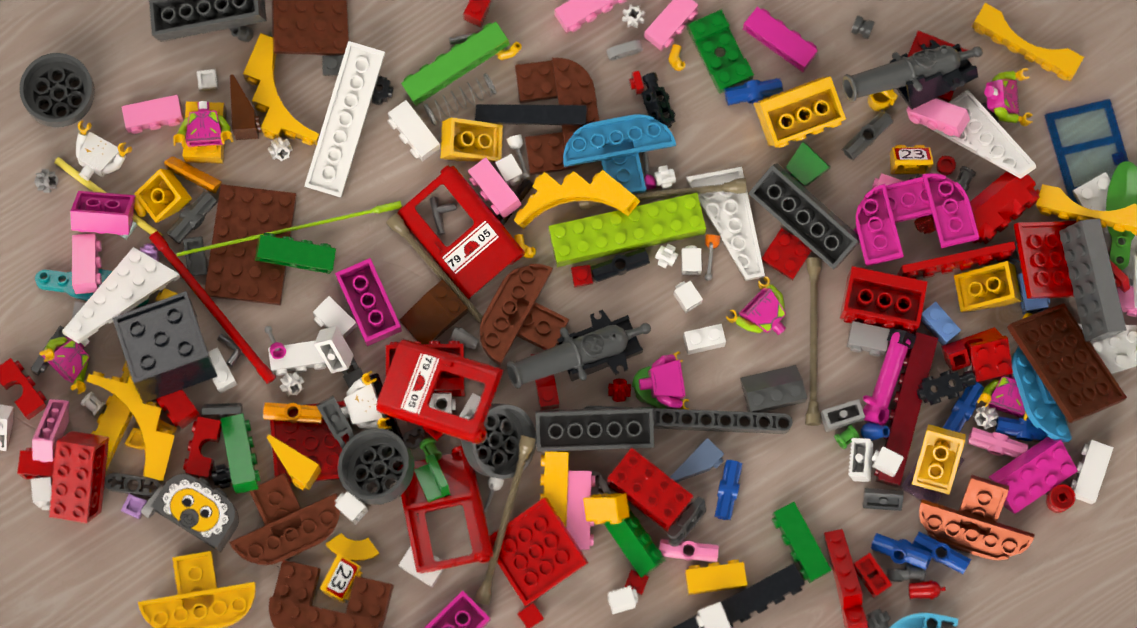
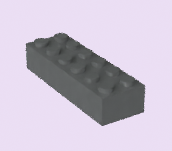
M149 0L152 36L160 42L267 21L265 0Z
M778 163L773 164L748 193L833 270L839 267L859 244L858 234Z
M1100 219L1081 220L1059 231L1085 342L1104 340L1126 331Z
M653 407L541 410L535 412L537 452L654 448Z

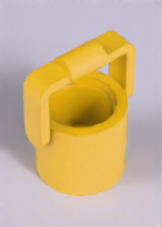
M893 89L868 95V105L874 111H886L890 105H894L898 95L894 93Z

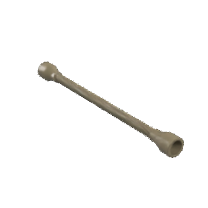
M739 178L722 185L659 190V192H640L633 195L639 200H644V198L654 199L717 191L742 194L747 193L746 179ZM579 201L580 210L590 209L596 205L603 204L592 201Z
M396 213L390 217L386 224L412 245L413 249L434 270L435 274L446 282L481 325L483 318L481 313L476 310L475 306L468 301L467 297L462 294L453 281L419 245L416 239L411 236L400 215Z
M818 257L807 258V271L809 281L811 282V379L809 394L811 396H809L810 401L806 412L805 424L809 426L821 425V414L818 402L816 401L817 282L819 281V274L822 269V259Z
M521 435L519 441V463H517V470L514 473V480H512V487H510L511 489L506 501L507 504L499 526V533H497V540L494 543L493 557L488 564L485 579L475 595L474 601L484 605H489L493 572H495V565H497L500 548L504 539L503 536H505L509 522L508 519H510L511 515L510 512H512L513 502H515V495L524 469L523 466H525V461L534 449L535 438Z

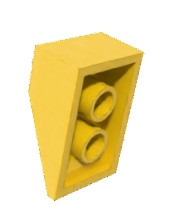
M453 117L442 121L440 159L480 162L484 158H487L489 162L501 160L503 125Z
M1009 261L954 275L961 312L1002 307L1022 302L1015 265Z
M928 424L912 485L950 495L966 434Z
M268 435L267 439L292 478L293 485L301 490H304V488L310 490L322 471L320 466L271 435Z

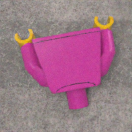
M677 351L673 354L663 355L652 364L651 369L648 371L649 378L639 379L640 390L651 389L652 398H656L658 402L666 406L689 410V408L684 406V403L689 402V399H683L686 396L681 362L683 360L677 359V355L680 352Z

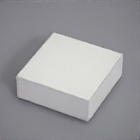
M216 69L197 71L199 91L218 89Z

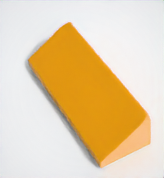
M174 156L164 161L166 169L216 194L222 184L220 180Z

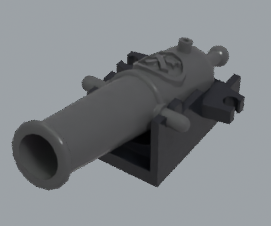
M932 39L929 41L930 47H925V44H922V51L916 52L908 57L907 53L900 56L899 53L894 52L892 54L893 60L888 64L858 74L844 75L842 79L843 91L847 99L854 102L859 97L897 89L912 110L978 78L976 65L973 66L968 58L982 56L983 50L981 47L976 46L972 50L962 52L959 43L952 47L940 46Z
M602 309L599 311V314H601L600 319H596L594 313L590 314L592 327L569 334L567 328L562 327L560 329L562 337L557 339V346L517 362L509 361L507 363L508 376L513 386L518 389L521 388L522 384L566 370L571 381L579 378L584 381L587 379V375L606 367H610L613 373L618 375V366H622L624 372L627 371L626 359L643 353L642 346H640L636 336L650 333L651 326L643 323L640 327L633 329L628 315L611 322Z

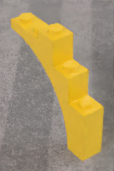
M260 33L243 75L249 84H259L252 102L255 109L261 112L267 111L261 126L264 136L275 139V137L281 138L282 134L285 133L284 135L291 139L297 137L302 139V142L307 145H317L320 134L305 127L296 120L280 100L274 80V65L277 53H273V38Z
M604 170L594 175L591 184L573 171L571 174L566 175L562 185L544 172L535 179L532 186L537 192L529 197L528 203L524 208L517 211L514 221L524 229L533 219L546 210L573 201L603 203L629 216L640 201Z
M93 371V374H88L87 382L101 386L114 394L133 414L141 430L145 447L143 476L163 481L175 435L170 434L171 430L163 428L156 431L161 408L157 407L158 403L149 401L143 404L131 376H128L127 382L124 383V378L112 376V379L104 378V373Z

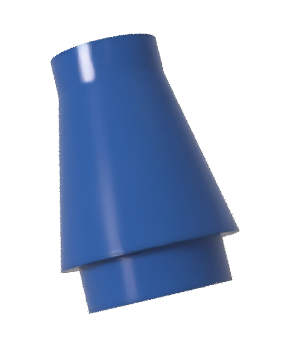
M868 422L862 426L861 435L864 439L874 441L887 438L890 435V429L888 426Z

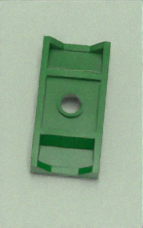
M722 9L687 25V30L719 94L723 93L725 88H729L743 80H752L754 77L747 59H744L734 39ZM721 48L725 51V55L718 57L715 54V50Z

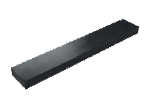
M476 104L475 121L504 125H586L588 116L587 105Z

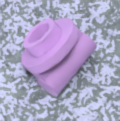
M147 243L140 247L141 252L159 261V250L154 244Z

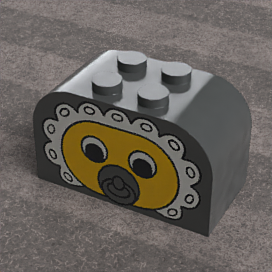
M178 474L171 477L151 507L158 514L217 551L222 552L238 527L239 514L237 509L227 499L228 496L225 492L217 487L213 490L210 483L201 477L198 480L187 474Z

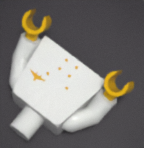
M84 120L78 123L80 132H78L76 141V157L79 164L84 168L79 175L89 181L93 173L103 177L105 174H110L120 169L126 158L125 154L130 153L132 147H127L125 151L124 145L126 142L120 143L117 147L91 132L86 133L91 129L92 125L89 122L87 128H84Z
M372 371L367 372L348 389L347 397L344 398L346 406L342 407L341 410L346 418L350 417L352 424H356L361 429H390L391 426H386V420L390 418H385L384 414L379 413L376 409L378 396L374 385L371 384L376 381V378L371 380L369 375Z

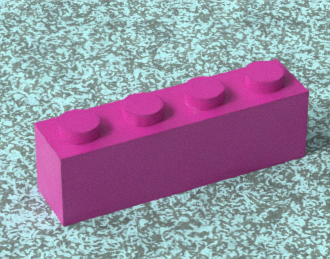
M756 7L745 21L743 30L801 72H804L817 54L818 49H816V46L812 42H806L802 39L797 31H791L785 27L786 25L783 21L775 20L766 9Z

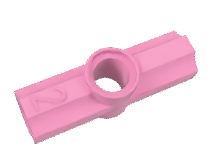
M974 427L970 432L967 443L986 449L988 453L993 455H1005L1014 459L1026 452L1029 446L1028 444L1009 439L1007 435L997 432L990 433Z
M660 539L659 550L662 552L663 557L680 558L687 561L717 562L719 545L682 541L678 546H672L669 544V540ZM686 546H691L694 549V553L688 556L684 554L683 549Z

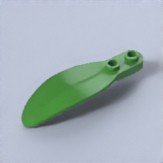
M1125 161L1115 169L1108 188L1106 211L1118 210L1132 204H1137V167L1134 163ZM1107 226L1111 236L1109 259L1122 271L1129 264L1131 241L1135 235L1131 231L1119 232ZM1118 239H1123L1125 244L1120 245ZM1116 258H1122L1123 263H1117Z

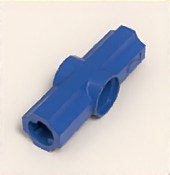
M780 78L761 82L760 80H752L744 83V85L725 88L726 102L728 105L743 102L754 103L783 92L782 81Z
M976 382V385L966 387L962 396L958 398L953 406L952 413L943 426L944 429L960 433L965 422L973 414L977 400L984 390L980 383Z
M999 416L996 421L995 432L1016 437L1018 440L1042 441L1048 435L1040 427L1037 429L1030 419L1025 421L1023 418L1017 420Z
M726 460L723 478L719 484L718 501L714 515L718 519L731 520L734 502L737 500L740 486L739 478L743 464L741 462Z
M918 532L912 543L913 547L930 552L935 562L942 563L962 575L971 561L970 558L949 548L947 544L940 543L921 532ZM939 548L945 550L946 556L943 558L938 557L936 550Z
M878 533L874 536L871 545L872 550L890 556L895 563L902 564L906 562L925 570L928 568L932 558L930 552L913 547L910 541L906 539L897 541Z

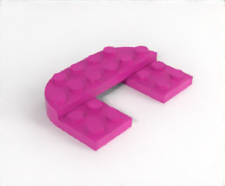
M934 173L923 174L919 178L886 186L882 184L870 190L864 196L860 205H858L856 212V231L865 265L870 266L903 258L904 255L895 223L933 215L941 248L978 240L979 235L965 190L960 184L955 183L947 178V176Z

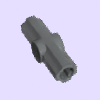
M881 110L842 148L844 154L854 161L893 123L891 116ZM869 132L872 135V138H865L863 136V133Z
M204 191L192 205H188L181 212L179 219L166 233L175 242L180 244L192 230L197 229L202 224L205 215L216 205L217 200L211 194Z

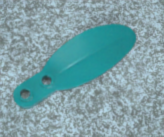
M44 269L35 275V282L42 290L66 292L68 295L83 301H88L94 294H75L72 286V271L61 272ZM98 269V273H101L102 283L112 271ZM149 299L145 300L136 307H142L147 305Z

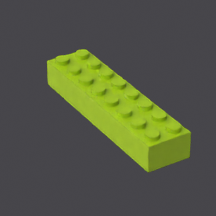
M693 193L636 206L629 216L617 210L548 226V232L556 265L561 267L703 235L706 232V225L698 194Z

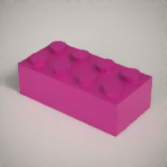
M371 258L335 273L367 347L402 332L401 325Z
M1047 437L988 478L991 481L1009 486L1004 507L1016 514L1078 472L1062 440H1053Z
M462 591L425 628H484L491 619Z

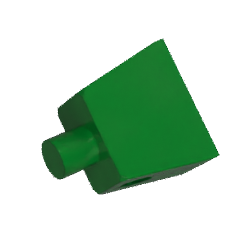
M805 142L799 146L786 166L792 173L791 176L804 186H808L831 168Z

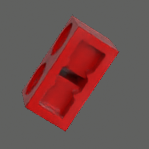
M868 553L854 563L856 574L873 598L892 586V583L871 553Z

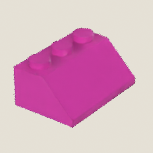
M78 191L70 211L71 230L97 232L99 234L129 235L133 222L135 195Z

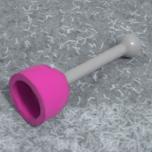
M643 152L645 166L644 181L646 190L656 188V181L649 174L647 152Z
M266 326L265 332L268 333L272 341L270 353L274 359H281L286 355L285 346L275 341L272 328Z

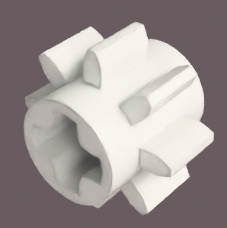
M630 4L628 10H623V14L626 16L622 17V22L627 21L628 28L635 26L637 29L639 22L644 23L642 17L645 15V11H640V5L632 7Z
M280 137L273 141L271 140V147H268L272 159L275 160L277 158L280 162L289 158L290 152L293 151L288 139L283 141Z
M667 165L658 167V172H654L656 186L662 185V190L671 188L672 183L676 182L674 170L668 169Z
M667 244L666 247L661 245L655 256L659 260V266L666 269L667 265H674L678 257V253L675 252L676 247Z
M287 372L283 378H280L283 384L279 387L288 397L290 395L297 396L304 389L301 385L304 383V380L301 376L299 377L297 372L293 374Z
M989 405L977 408V414L974 416L977 426H983L984 430L997 425L996 420L999 415L995 410L996 408H989Z

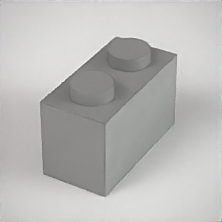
M853 321L846 347L851 348L850 350L854 352H862L863 350L869 352L872 356L880 357L886 353L890 329Z
M859 399L822 410L820 413L826 432L862 422L865 418Z

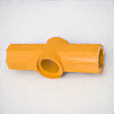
M265 402L264 420L322 424L323 421L317 406L298 405L296 403ZM291 409L299 411L296 417L288 416Z

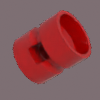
M1057 485L1048 492L1046 505L1051 511L1062 513L1074 504L1075 492L1068 485Z

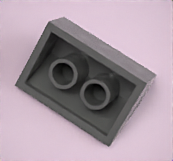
M796 365L740 378L748 412L762 413L805 403L807 400L804 383Z

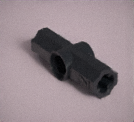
M641 248L625 255H617L613 259L596 264L590 268L597 283L617 275H624L628 271L650 264L645 248ZM621 261L625 264V267L618 269L615 264Z

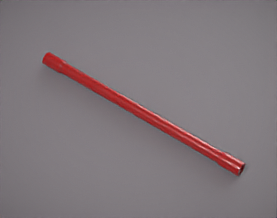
M158 231L154 232L149 237L151 242L180 274L256 368L266 384L273 382L276 379L273 372L262 362L172 251Z

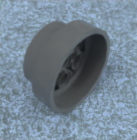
M51 53L37 58L26 68L20 81L19 89L23 105L36 121L49 127H66L78 122L88 113L95 97L94 82L87 68L81 61L68 54ZM57 74L63 75L60 80H54V77ZM74 81H80L77 87H71ZM43 85H46L47 89L43 92H40L39 88ZM59 92L65 93L62 98H56V95ZM76 99H82L79 105H73ZM49 103V107L47 109H41V106L43 104ZM61 110H66L67 113L64 116H58Z
M493 403L487 414L488 423L486 424V420L484 423L485 430L487 431L485 440L476 444L461 439L462 448L467 461L475 471L488 477L508 479L514 477L515 470H517L521 435L536 439V430L531 418L522 409L513 405ZM475 413L472 415V417H471L469 420H472V419L474 418ZM535 442L534 449H533L532 452L529 454L528 459L525 461V464H524L525 466H523V467H524L523 471H524V470L527 468V466L530 464V462H531V460H532V458H533V456H534L535 449H536V442Z
M381 428L364 430L352 437L344 446L338 461V475L344 488L359 501L370 505L385 504L398 498L409 486L414 473V458L408 445L392 431ZM392 451V454L386 457L387 453ZM371 455H374V458L371 461H368L369 457ZM400 465H403V468L400 471H397L398 467ZM385 468L384 473L379 475V472ZM367 472L366 476L361 479L362 474ZM396 482V484L390 489L391 484ZM377 486V490L371 493L372 489Z

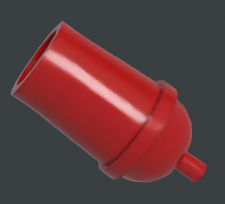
M932 580L908 584L910 599L933 600L940 595L941 591H946V587H940L938 582Z

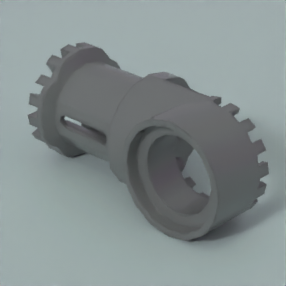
M962 166L960 168L961 172L954 182H957L965 191H968L969 184L972 178L975 177L976 172L973 169L970 170V168Z
M906 563L905 570L895 569L894 571L892 569L891 571V569H887V578L889 581L903 582L909 579H920L922 582H925L926 576L924 575L926 573L924 572L926 570Z

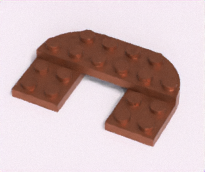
M552 58L550 61L515 65L520 103L558 98V105H587V124L599 121L594 84L588 72L581 65L565 58ZM562 125V132L525 137L530 175L571 170L582 166L583 164L564 167L563 155L565 146L573 133L584 125Z
M286 560L282 561L273 597L269 599V615L275 628H383L394 587L393 584L355 576L346 613L312 606L321 571L320 568Z

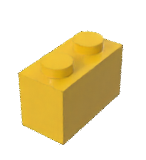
M593 494L583 498L586 521H594L595 524H603L606 521H610L611 524L622 523V519L629 517L626 494Z

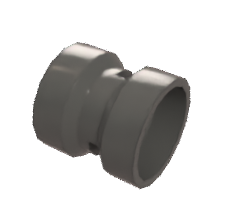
M857 15L851 33L861 34L864 38L869 39L875 22L872 20L866 21L863 17Z

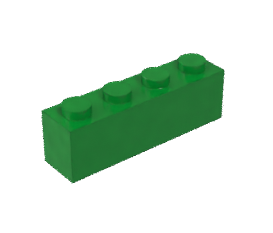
M264 233V235H260L258 238L255 261L330 274L333 271L336 248H332V245L326 243L316 245L309 240H301L299 242L294 241L292 237L283 236V238H277L272 233Z
M243 413L220 418L235 494L259 489L257 482L261 481L259 470H255L254 466L258 464L256 454L252 453L251 450L255 446L253 437H249L248 433L252 431L250 421L245 420Z
M795 502L773 512L771 520L776 529L780 528L783 534L781 539L785 546L789 545L792 551L790 555L794 563L798 562L801 570L799 572L804 581L808 580L811 583L830 573L832 570Z
M628 505L629 517L622 519V523L611 524L610 521H606L603 524L639 576L643 577L651 573L666 560Z

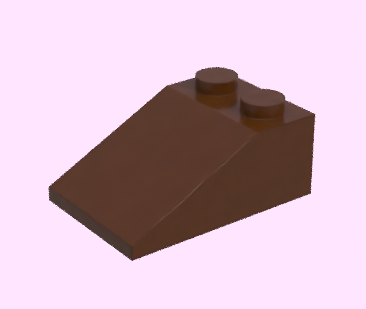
M230 75L231 116L234 136L236 140L259 139V133L262 132L260 118L256 116L252 105L235 76Z
M442 279L399 320L417 341L421 342V344H429L430 341L436 340L468 313V308Z

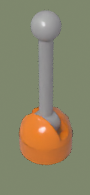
M705 235V244L710 248L708 269L705 275L707 281L712 279L713 249L719 246L721 237L718 235Z

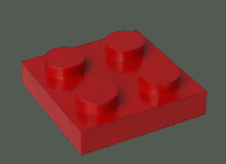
M781 228L761 259L762 262L793 281L812 250L799 238Z
M1006 335L969 344L972 371L976 382L1013 374L1009 341Z

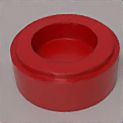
M948 155L940 157L936 164L937 171L942 175L952 174L956 168L954 158Z

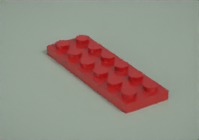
M1012 241L902 265L897 275L913 279L920 276L930 278L934 276V273L948 274L953 272V269L960 268V270H966L975 264L985 266L994 260L1003 262L1008 260V257L1016 249L1015 243Z

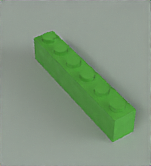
M497 22L488 23L479 33H473L462 44L454 45L450 52L439 55L433 63L422 66L416 74L408 75L401 84L414 105L417 106L510 45L509 40Z

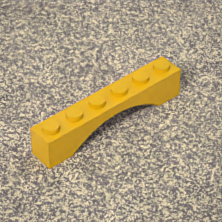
M987 3L983 5L972 25V28L978 34L989 36L993 42L1007 46L1008 50L1013 53H1020L1026 60L1038 63L1042 69L1056 73L1062 80L1071 81L1084 59L1083 56L1068 48L1046 49L1026 42L1010 28L1002 12Z
M1042 184L1039 193L1040 198L1036 202V207L1041 214L1045 216L1053 214L1061 219L1069 220L1071 218L1077 222L1100 219L1102 228L1108 226L1119 232L1126 230L1137 235V204L1113 211L1092 210L1073 202L1065 195L1061 188Z

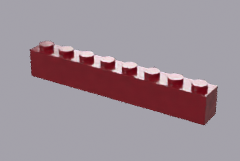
M916 332L914 335L916 340L913 349H910L909 355L905 357L903 366H906L905 371L900 373L898 384H901L900 390L895 392L893 402L896 403L895 409H891L888 419L891 421L890 435L887 438H883L887 439L885 448L904 458L893 477L876 468L874 471V476H877L876 482L897 488L901 485L922 400L917 395L918 385L922 383V379L929 377L938 342L937 337Z

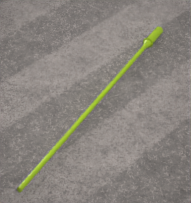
M401 201L377 205L370 210L267 233L276 235L365 214H380L400 209L402 205ZM264 233L223 243H218L214 245H209L205 247H200L196 249H191L183 252H178L176 254L178 257L213 248L258 239L260 235H264Z

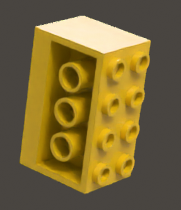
M831 76L815 79L753 103L767 143L775 148L789 145L788 141L803 140L807 138L806 134L815 135L824 131V127L834 128L842 125L841 121L846 120ZM782 118L785 119L784 124L781 123Z

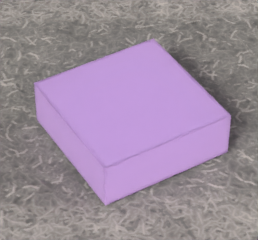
M129 493L121 512L140 519L142 515L141 510L147 501Z

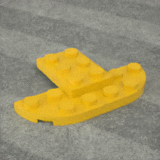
M212 551L172 557L178 595L138 602L142 616L153 628H225L237 623L249 612L256 595V582L217 588Z

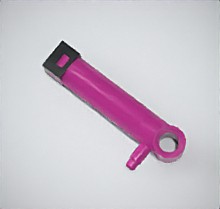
M895 328L890 329L887 338L890 344L872 397L867 395L863 397V400L867 403L863 408L864 420L867 422L884 425L889 419L888 407L907 351L908 349H913L916 336L907 331Z

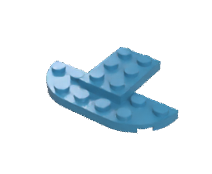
M635 114L586 124L573 133L564 149L563 164L564 167L601 160L602 169L632 194L645 192L646 186L639 153L676 146L673 134L665 124L648 115Z
M1018 346L1012 356V371L1028 418L1037 429L1040 427L1048 434L1047 437L1053 440L1061 439L1062 442H1069L1072 437L1063 412Z

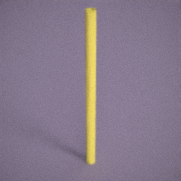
M60 157L55 160L54 163L92 192L107 193L92 181L83 179L79 175L80 172ZM133 213V221L147 233L152 235L158 231Z

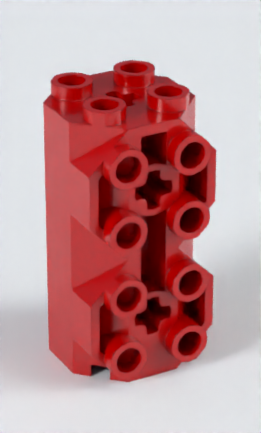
M1006 171L970 201L979 239L971 241L972 243L979 242L981 244L984 242L985 245L994 239L997 231L1001 233L1009 226L1008 224L1012 221L1011 218L1014 221L1017 220L1026 210V207L1030 209L1040 198L1039 189L1035 191L1034 186H1036V183L1028 174L1020 179Z

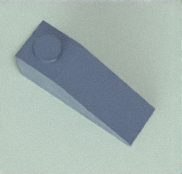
M707 438L670 478L675 482H680L708 472L713 467L717 469L724 461L722 459L724 453Z

